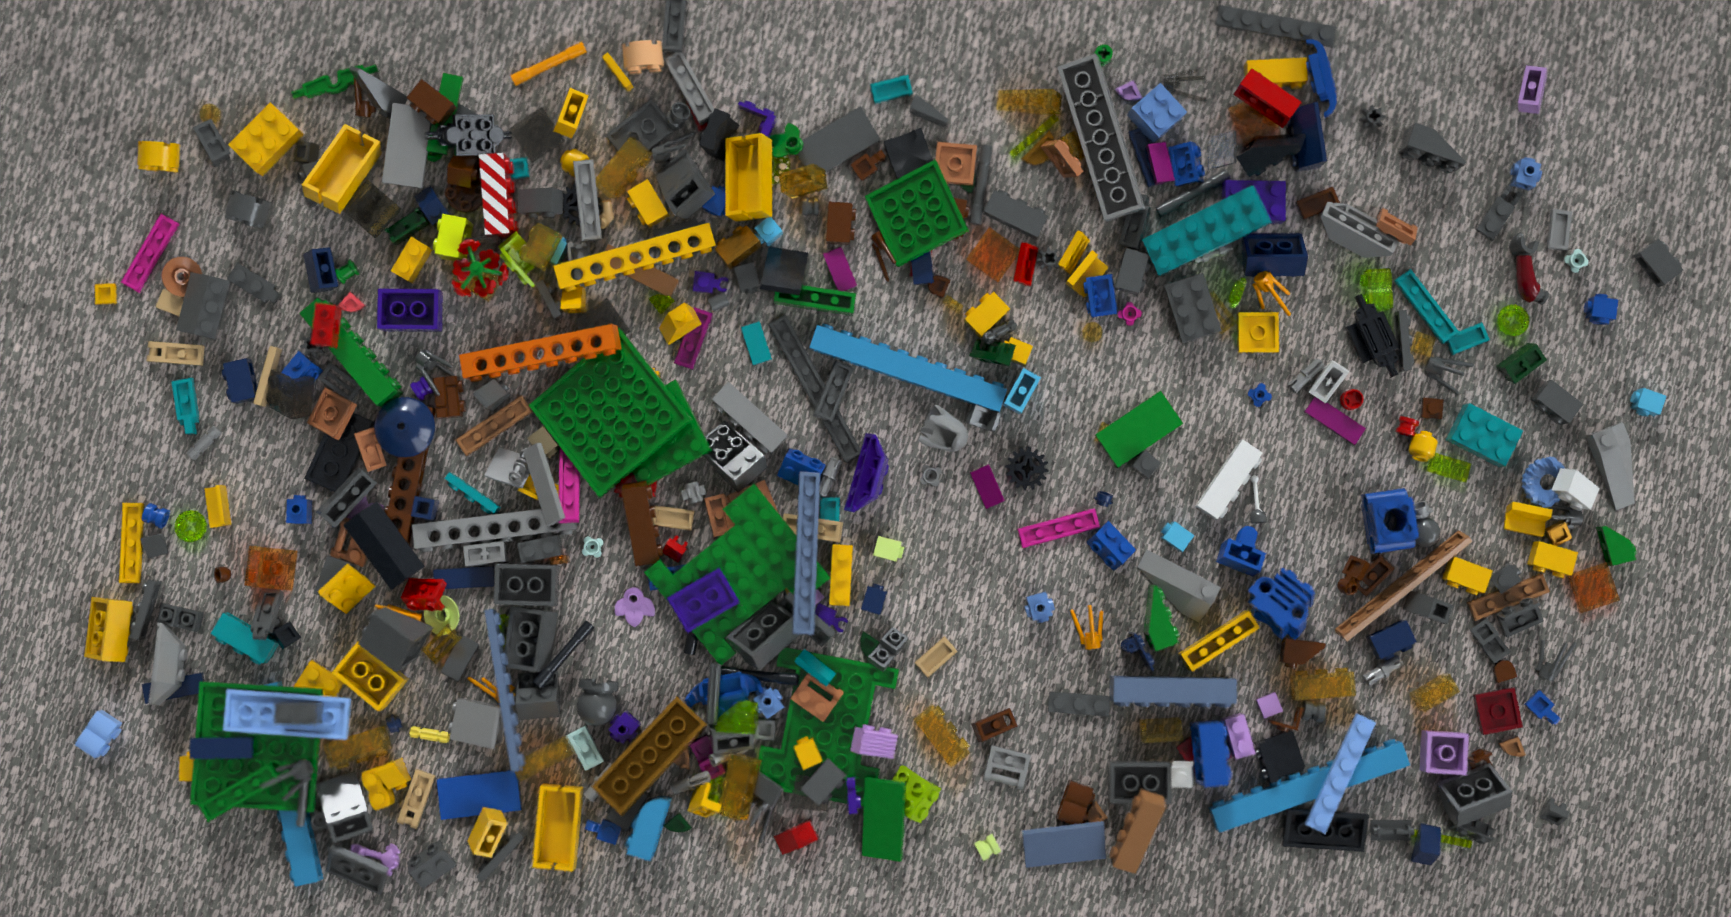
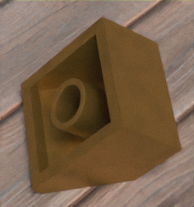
M747 225L737 227L733 230L731 237L728 239L725 237L716 243L717 247L714 249L729 270L762 247L760 240Z

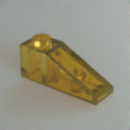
M1054 89L998 90L996 110L1057 115L1061 113L1062 94Z

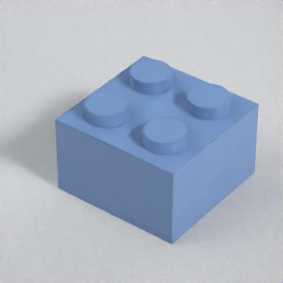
M1159 83L1131 108L1127 116L1141 129L1146 137L1155 143L1185 116L1187 111Z

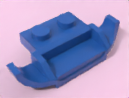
M1308 39L1306 40L1307 45L1315 46L1317 53L1308 55L1309 61L1306 62L1308 73L1313 74L1314 81H1311L1313 93L1317 92L1321 102H1329L1330 104L1329 109L1324 112V117L1326 118L1334 112L1338 95L1329 58L1324 46L1317 40Z
M742 672L721 675L717 720L751 714L752 708L747 696L752 691H759L760 694L764 693L761 682L756 677L742 674ZM709 678L703 679L702 682L697 684L688 693L685 702L689 708L698 702H702L703 705L707 704Z

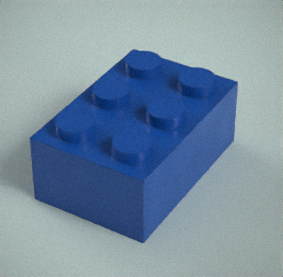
M1216 720L1190 722L1196 783L1204 787L1230 785L1229 779L1232 778L1230 767L1227 765L1229 749L1228 746H1225V738H1227L1226 726H1223L1222 722Z

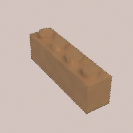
M1140 790L1138 796L1134 797L1132 810L1125 817L1124 828L1119 830L1117 843L1110 850L1109 857L1112 860L1113 867L1136 874L1165 811L1164 796Z

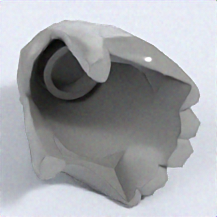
M935 404L924 421V426L921 428L924 436L920 435L918 439L919 442L926 446L955 452L966 445L968 432L966 427L957 418Z

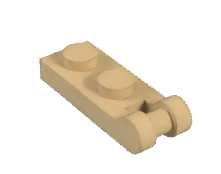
M148 341V348L150 350L149 355H147V362L203 366L205 348L203 345ZM158 349H162L161 356H157Z
M419 769L415 770L397 823H406L411 825V828H418L436 775ZM408 811L414 812V817L408 816Z

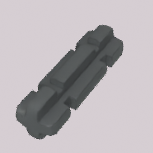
M1010 319L991 331L984 333L982 340L986 344H991L994 340L996 341L1007 335L1008 332L1011 333L1016 330L1017 323Z

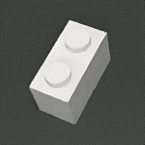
M1560 468L1552 487V491L1558 494L1559 499L1568 502L1572 509L1578 511L1582 509L1591 510L1600 489L1579 471Z

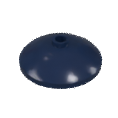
M400 397L386 403L378 412L374 425L375 436L380 446L389 454L403 458L416 456L426 450L434 438L436 429L435 419L430 409L421 401L410 397ZM400 423L405 424V428L403 430L399 429Z

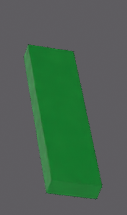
M443 73L439 93L458 108L464 78L463 76ZM457 109L452 113V115H456ZM452 115L448 118L444 125H447L448 123H453ZM432 124L430 132H436L439 124ZM428 140L426 150L432 153L447 155L449 148L448 146H439L437 140Z
M269 763L198 804L207 822H210L271 787L272 785L263 789L260 788L262 784L279 777V775L275 771L273 764Z

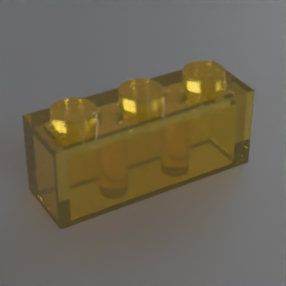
M629 137L595 178L596 187L611 199L619 198L626 189L624 187L628 182L632 183L637 178L639 169L646 167L651 161L649 157L652 155V152L636 138Z
M1348 667L1335 668V672H1328L1327 669H1316L1313 674H1308L1307 670L1295 671V675H1290L1292 700L1295 701L1356 696L1354 671H1348Z
M931 704L915 716L913 720L950 768H952L970 753L968 751L970 745L963 737L961 739L958 738L955 734L958 730L951 721L948 723L943 718L945 713L940 706L934 707Z
M386 725L349 736L346 740L339 739L323 744L330 768L336 766L337 770L348 767V762L356 760L358 764L369 760L368 756L375 754L377 758L388 754L387 750L392 749Z
M566 735L525 756L523 771L515 772L519 782L575 754L576 752L568 736Z
M731 754L727 763V774L723 780L722 795L718 801L722 805L720 812L717 814L735 820H748L762 760L744 754Z

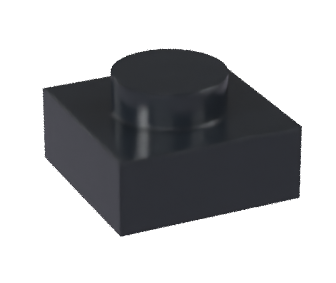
M290 621L271 633L282 650L301 638Z

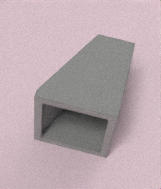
M459 698L457 702L453 703L452 714H454L453 722H450L448 728L451 740L490 749H496L501 746L504 725L499 704Z

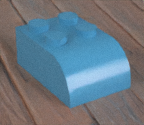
M657 796L652 798L643 806L640 813L634 817L631 828H634V832L628 836L625 848H628L627 854L651 861L655 855L672 797Z

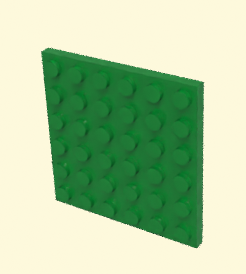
M618 328L621 350H616V354L604 356V353L596 354L597 358L585 360L583 358L528 405L600 498L693 420L620 328Z
M201 681L199 683L195 738L253 737V758L194 759L190 805L202 803L269 763H272L276 770V768L298 762L301 759H307L311 763L314 773L310 775L312 779L308 781L306 812H314L320 738L223 731L227 689L323 696L324 689ZM291 769L280 771L277 773L279 776H281L291 771ZM293 775L287 777L236 807L297 811L299 789L286 801H283V797L300 782V779L296 780Z

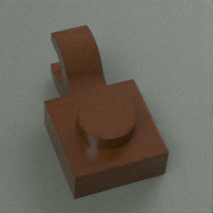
M882 150L872 157H869L866 153L850 164V166L863 182L878 171L875 165L886 159V156Z

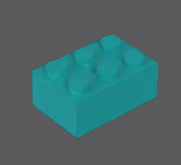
M1467 403L1462 406L1446 441L1497 467H1505L1524 430Z

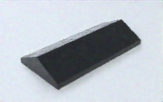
M377 501L343 525L391 591L425 567Z
M1287 809L1283 822V847L1364 852L1369 814L1335 812L1324 834L1305 825L1311 810Z

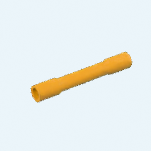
M581 41L563 52L529 68H524L510 76L515 86L550 68L587 53L586 48Z

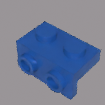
M1113 274L1087 277L1086 282H1084V291L1089 296V302H1086L1088 314L1091 313V317L1118 314Z
M298 351L273 382L286 394L298 401L323 370L306 355Z
M790 448L784 457L777 476L798 485L799 472L820 473L821 476L826 465L816 458H810L801 451Z
M1109 521L1087 541L1091 549L1113 571L1120 567L1136 551Z

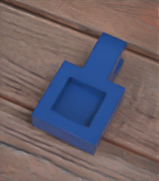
M1540 690L1524 704L1538 719L1544 716L1552 725H1556L1561 720L1551 710L1555 704Z
M604 818L602 824L588 820L585 826L586 830L598 833L596 839L616 845L621 831L620 826Z

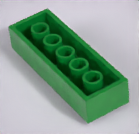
M316 298L299 314L313 329L315 304L334 305L332 302L329 303L326 299ZM341 317L338 347L328 349L376 406L383 407L389 401L399 398L403 394L400 382L388 375L389 369L383 363L375 360L377 355L374 351L362 344L364 342L363 338L357 332L355 333L350 330L351 324L346 318Z

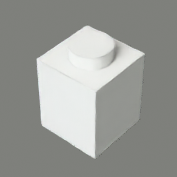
M1173 761L1171 767L1172 787H1193L1194 761Z

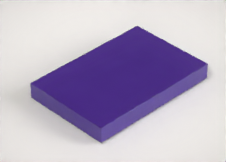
M720 567L667 597L668 602L687 633L740 603Z

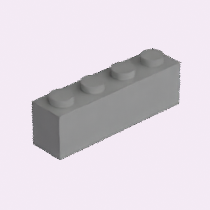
M727 382L712 398L715 402L713 406L720 413L725 411L729 414L728 420L736 427L740 424L745 429L743 433L750 440L755 438L759 441L758 447L766 454L768 451L773 454L788 437L781 428L731 383Z

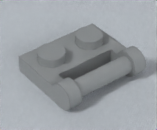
M991 745L983 781L989 782L991 780L1023 790L1031 755ZM996 767L1020 773L1019 778L993 773L992 768Z

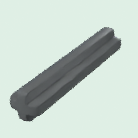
M712 663L709 667L706 723L716 724L718 717L721 664Z

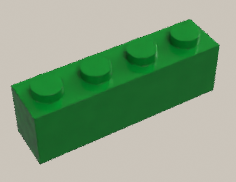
M802 285L800 295L775 292L774 304L849 316L854 315L856 293Z

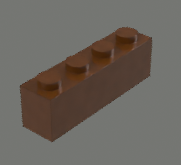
M647 481L623 484L621 490L635 566L655 564L660 559V556H663L662 544H658L657 537H660L659 526L654 524L656 509L655 506H651L650 499L653 498L652 487H648Z

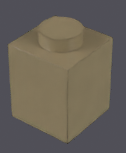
M544 426L527 438L532 445L542 443L545 456L548 458L558 453V443Z

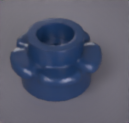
M1098 491L1097 495L1094 496V499L1097 500L1096 504L1108 507L1109 504H1113V495L1110 493Z
M391 714L390 717L386 718L390 732L394 733L397 731L399 733V728L403 727L399 716L395 717Z

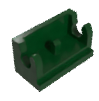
M417 207L413 212L384 230L390 236L392 243L398 246L430 225L421 209Z
M981 339L975 341L972 353L970 352L969 354L970 357L986 363L1010 366L1016 345L995 341L991 344L984 342L983 348L980 349Z
M1526 343L1496 367L1500 372L1505 373L1506 376L1504 378L1507 381L1516 384L1547 361L1537 344Z

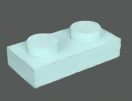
M586 725L567 735L585 771L604 762Z

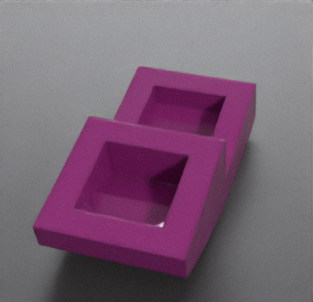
M841 246L823 253L838 291H845L857 286Z
M708 734L695 739L691 743L690 747L698 760L702 772L708 771L711 775V780L726 773L722 764L713 767L709 761V755L713 754Z

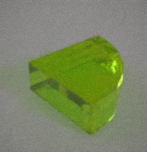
M655 294L649 298V301L660 314L664 313L675 302L670 296Z

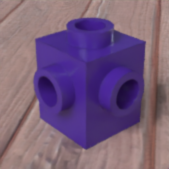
M625 711L621 716L617 714L610 721L612 726L608 730L611 732V738L617 743L620 741L624 743L627 740L631 742L637 736L636 730L642 724L630 712ZM622 725L626 727V731H622Z

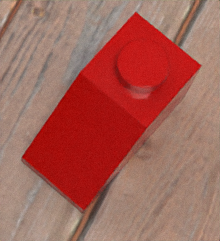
M808 819L775 835L774 838L783 855L817 841L819 836L811 819Z

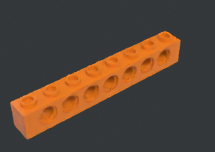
M609 324L460 354L459 358L463 378L469 379L470 382L482 381V377L486 376L498 378L501 377V373L508 372V375L520 373L521 369L527 368V371L538 370L541 365L554 367L558 366V362L561 361L574 363L577 362V358L581 357L587 360L597 358L596 354L604 353V356L616 354V350H621L618 326ZM600 337L601 345L596 348L594 342ZM581 341L582 348L577 352L575 349L576 343ZM559 345H561L563 347V352L560 355H557L556 349ZM540 349H542L544 352V355L541 359H539L537 356V353ZM521 353H523L525 356V359L522 363H520L518 360V357ZM505 357V365L501 367L500 359ZM485 360L487 366L485 370H482L481 363Z

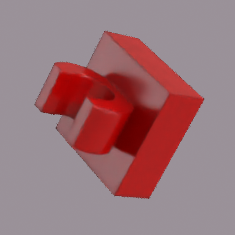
M675 536L673 539L669 538L663 548V554L677 563L684 556L688 544L686 541L683 545L677 543L679 536Z

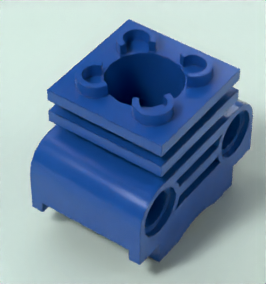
M1401 488L1361 494V508L1370 554L1414 548L1415 538H1419L1413 497L1408 498L1406 489ZM1388 510L1393 512L1397 519L1395 529L1389 531L1384 525V516Z
M1282 567L1280 575L1277 573L1274 580L1269 577H1262L1248 590L1250 593L1248 603L1252 607L1250 613L1256 620L1268 625L1281 640L1287 634L1296 640L1306 628L1308 607L1311 608L1314 603V589L1308 583L1299 581L1293 571H1287Z

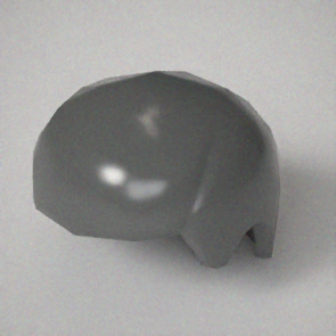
M1428 517L1416 519L1419 538H1415V544L1422 548L1434 546L1440 539L1441 530L1438 523Z

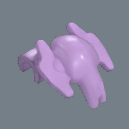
M392 843L386 846L387 851L385 853L370 850L358 844H352L350 851L363 857L379 859L381 861L380 864L389 868L387 874L389 876L392 875L391 869L397 868L400 859L398 854H400V850Z

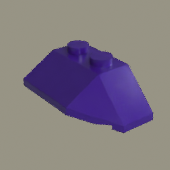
M865 434L844 507L845 511H858L878 499V496L883 491L882 482L889 469V459L875 434Z

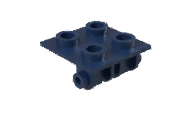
M1129 632L1131 637L1121 642V649L1129 653L1138 650L1146 668L1154 670L1152 665L1155 663L1150 653L1144 651L1143 646H1145L1141 635Z

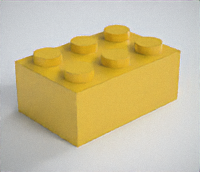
M270 102L228 145L256 173L263 176L304 133Z
M357 641L331 673L375 710L382 711L407 683L409 678L400 670L395 672L358 645L359 641Z

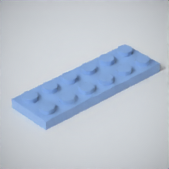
M227 689L223 731L346 740L348 739L351 698ZM323 702L322 723L316 725L274 724L275 703Z

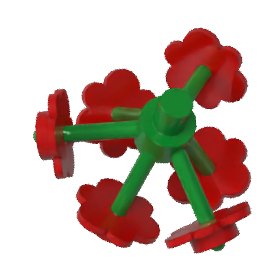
M473 239L463 241L457 249L459 253L469 254L472 263L468 262L466 258L453 262L454 269L452 273L457 275V279L464 281V283L461 284L454 280L451 283L458 295L471 297V291L466 286L473 276H478L479 280L475 282L473 290L480 297H486L494 292L496 282L488 277L483 279L482 274L485 272L499 275V286H502L503 281L508 279L509 269H507L506 263H502L499 271L493 270L499 267L500 255L496 252L494 253L492 249L481 251L479 253L481 260L479 262L476 261L473 252L481 244Z

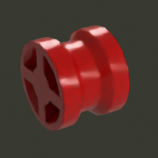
M1400 416V424L1395 432L1407 437H1414L1416 434L1415 428L1419 426V421Z

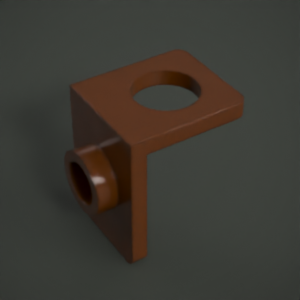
M1297 706L1292 726L1269 719L1268 723L1277 725L1276 729L1288 732L1289 729L1298 731L1303 708Z
M1478 749L1471 753L1472 756L1468 757L1467 761L1471 769H1475L1476 763L1482 760L1487 764L1491 763L1489 757L1493 754L1491 751Z

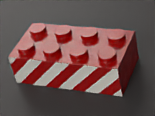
M504 153L480 154L485 235L491 240L507 239L515 231L519 232L518 222L514 220V213H517L516 201H513V193H516L515 182L511 180L510 176L514 174V164L510 162V158Z

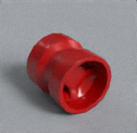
M1350 389L1342 393L1339 401L1345 410H1354L1363 404L1364 398L1359 390Z

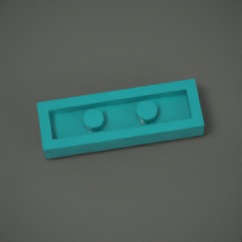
M449 472L444 478L449 482L447 484L455 491L459 489L463 491L466 499L472 503L475 500L480 503V508L486 513L491 514L493 512L497 514L501 506L454 473Z

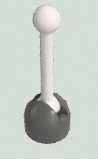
M1256 475L1251 477L1255 500V510L1250 514L1251 524L1267 522L1265 512L1259 509L1257 488L1259 478Z

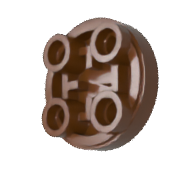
M479 178L477 181L474 180L471 188L448 183L445 197L449 205L461 213H471L478 210L483 205L481 180Z

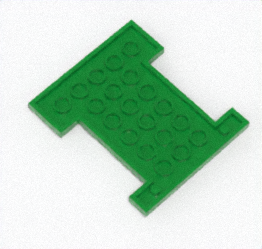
M755 483L723 508L735 525L676 573L672 574L661 559L644 572L667 600V597L715 569L721 568L740 603L692 630L718 664L721 665L737 653L725 639V636L785 588L794 595L796 534ZM818 561L816 563V589L831 578Z
M785 647L778 655L776 666L794 669L796 674H799V682L797 686H793L792 697L808 672L794 662L803 650ZM810 652L836 673L829 684L836 689L840 688L844 693L824 722L790 699L781 749L761 745L757 770L783 787V792L807 796L800 788L828 758L846 774L844 777L845 783L839 789H833L830 793L832 797L829 801L848 804L847 777H855L856 796H860L861 807H864L865 779L867 777L878 778L880 768L861 765L862 754L851 751L855 727L862 728L863 724L868 725L875 685L895 689L899 669L887 667L882 672L871 663ZM812 681L808 683L810 688L831 701L833 698L831 694ZM808 736V739H814L823 761L803 770L794 746L797 745V740Z

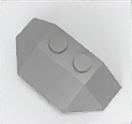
M1327 202L1321 219L1330 240L1363 258L1391 256L1394 253L1398 240L1391 234L1382 233L1376 227V219L1348 204Z
M157 623L148 704L155 706L162 704L181 687L185 679L184 661L187 660L188 655L183 642L168 625L163 623Z

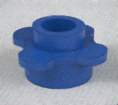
M1259 383L1255 389L1248 391V396L1254 401L1256 407H1260L1263 402L1270 401L1272 395L1267 392L1266 386L1263 383Z

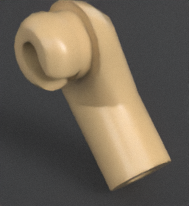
M611 200L601 202L603 212L600 214L601 229L606 228L614 219Z

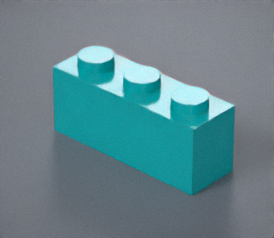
M229 612L222 613L211 632L216 637L215 640L217 642L233 646V651L241 655L245 653L250 656L252 662L258 665L268 663L279 645L269 635L266 640H253L251 625Z

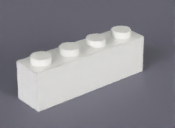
M1239 440L1195 507L1214 520H1217L1219 517L1223 518L1228 511L1226 506L1230 501L1234 502L1240 492L1237 490L1241 484L1245 485L1250 479L1251 475L1249 473L1252 468L1256 469L1261 463L1262 459L1260 456L1262 452L1245 440Z

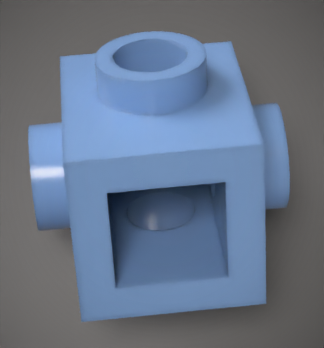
M1527 157L1517 161L1516 164L1514 163L1510 171V175H1512L1510 185L1525 190L1533 189L1542 175L1540 170L1541 164L1536 163L1535 159Z
M1046 592L1025 597L1027 605L1024 608L1028 618L1031 617L1033 621L1037 620V623L1048 621V616L1053 615L1052 611L1055 610L1052 598L1048 599ZM1039 604H1041L1043 607L1042 611L1040 612L1037 611V606Z
M764 686V693L755 692L757 696L754 698L755 703L753 705L759 714L763 712L768 719L783 709L784 704L781 702L783 697L777 688L773 690L772 687L767 689ZM765 698H770L771 704H766Z

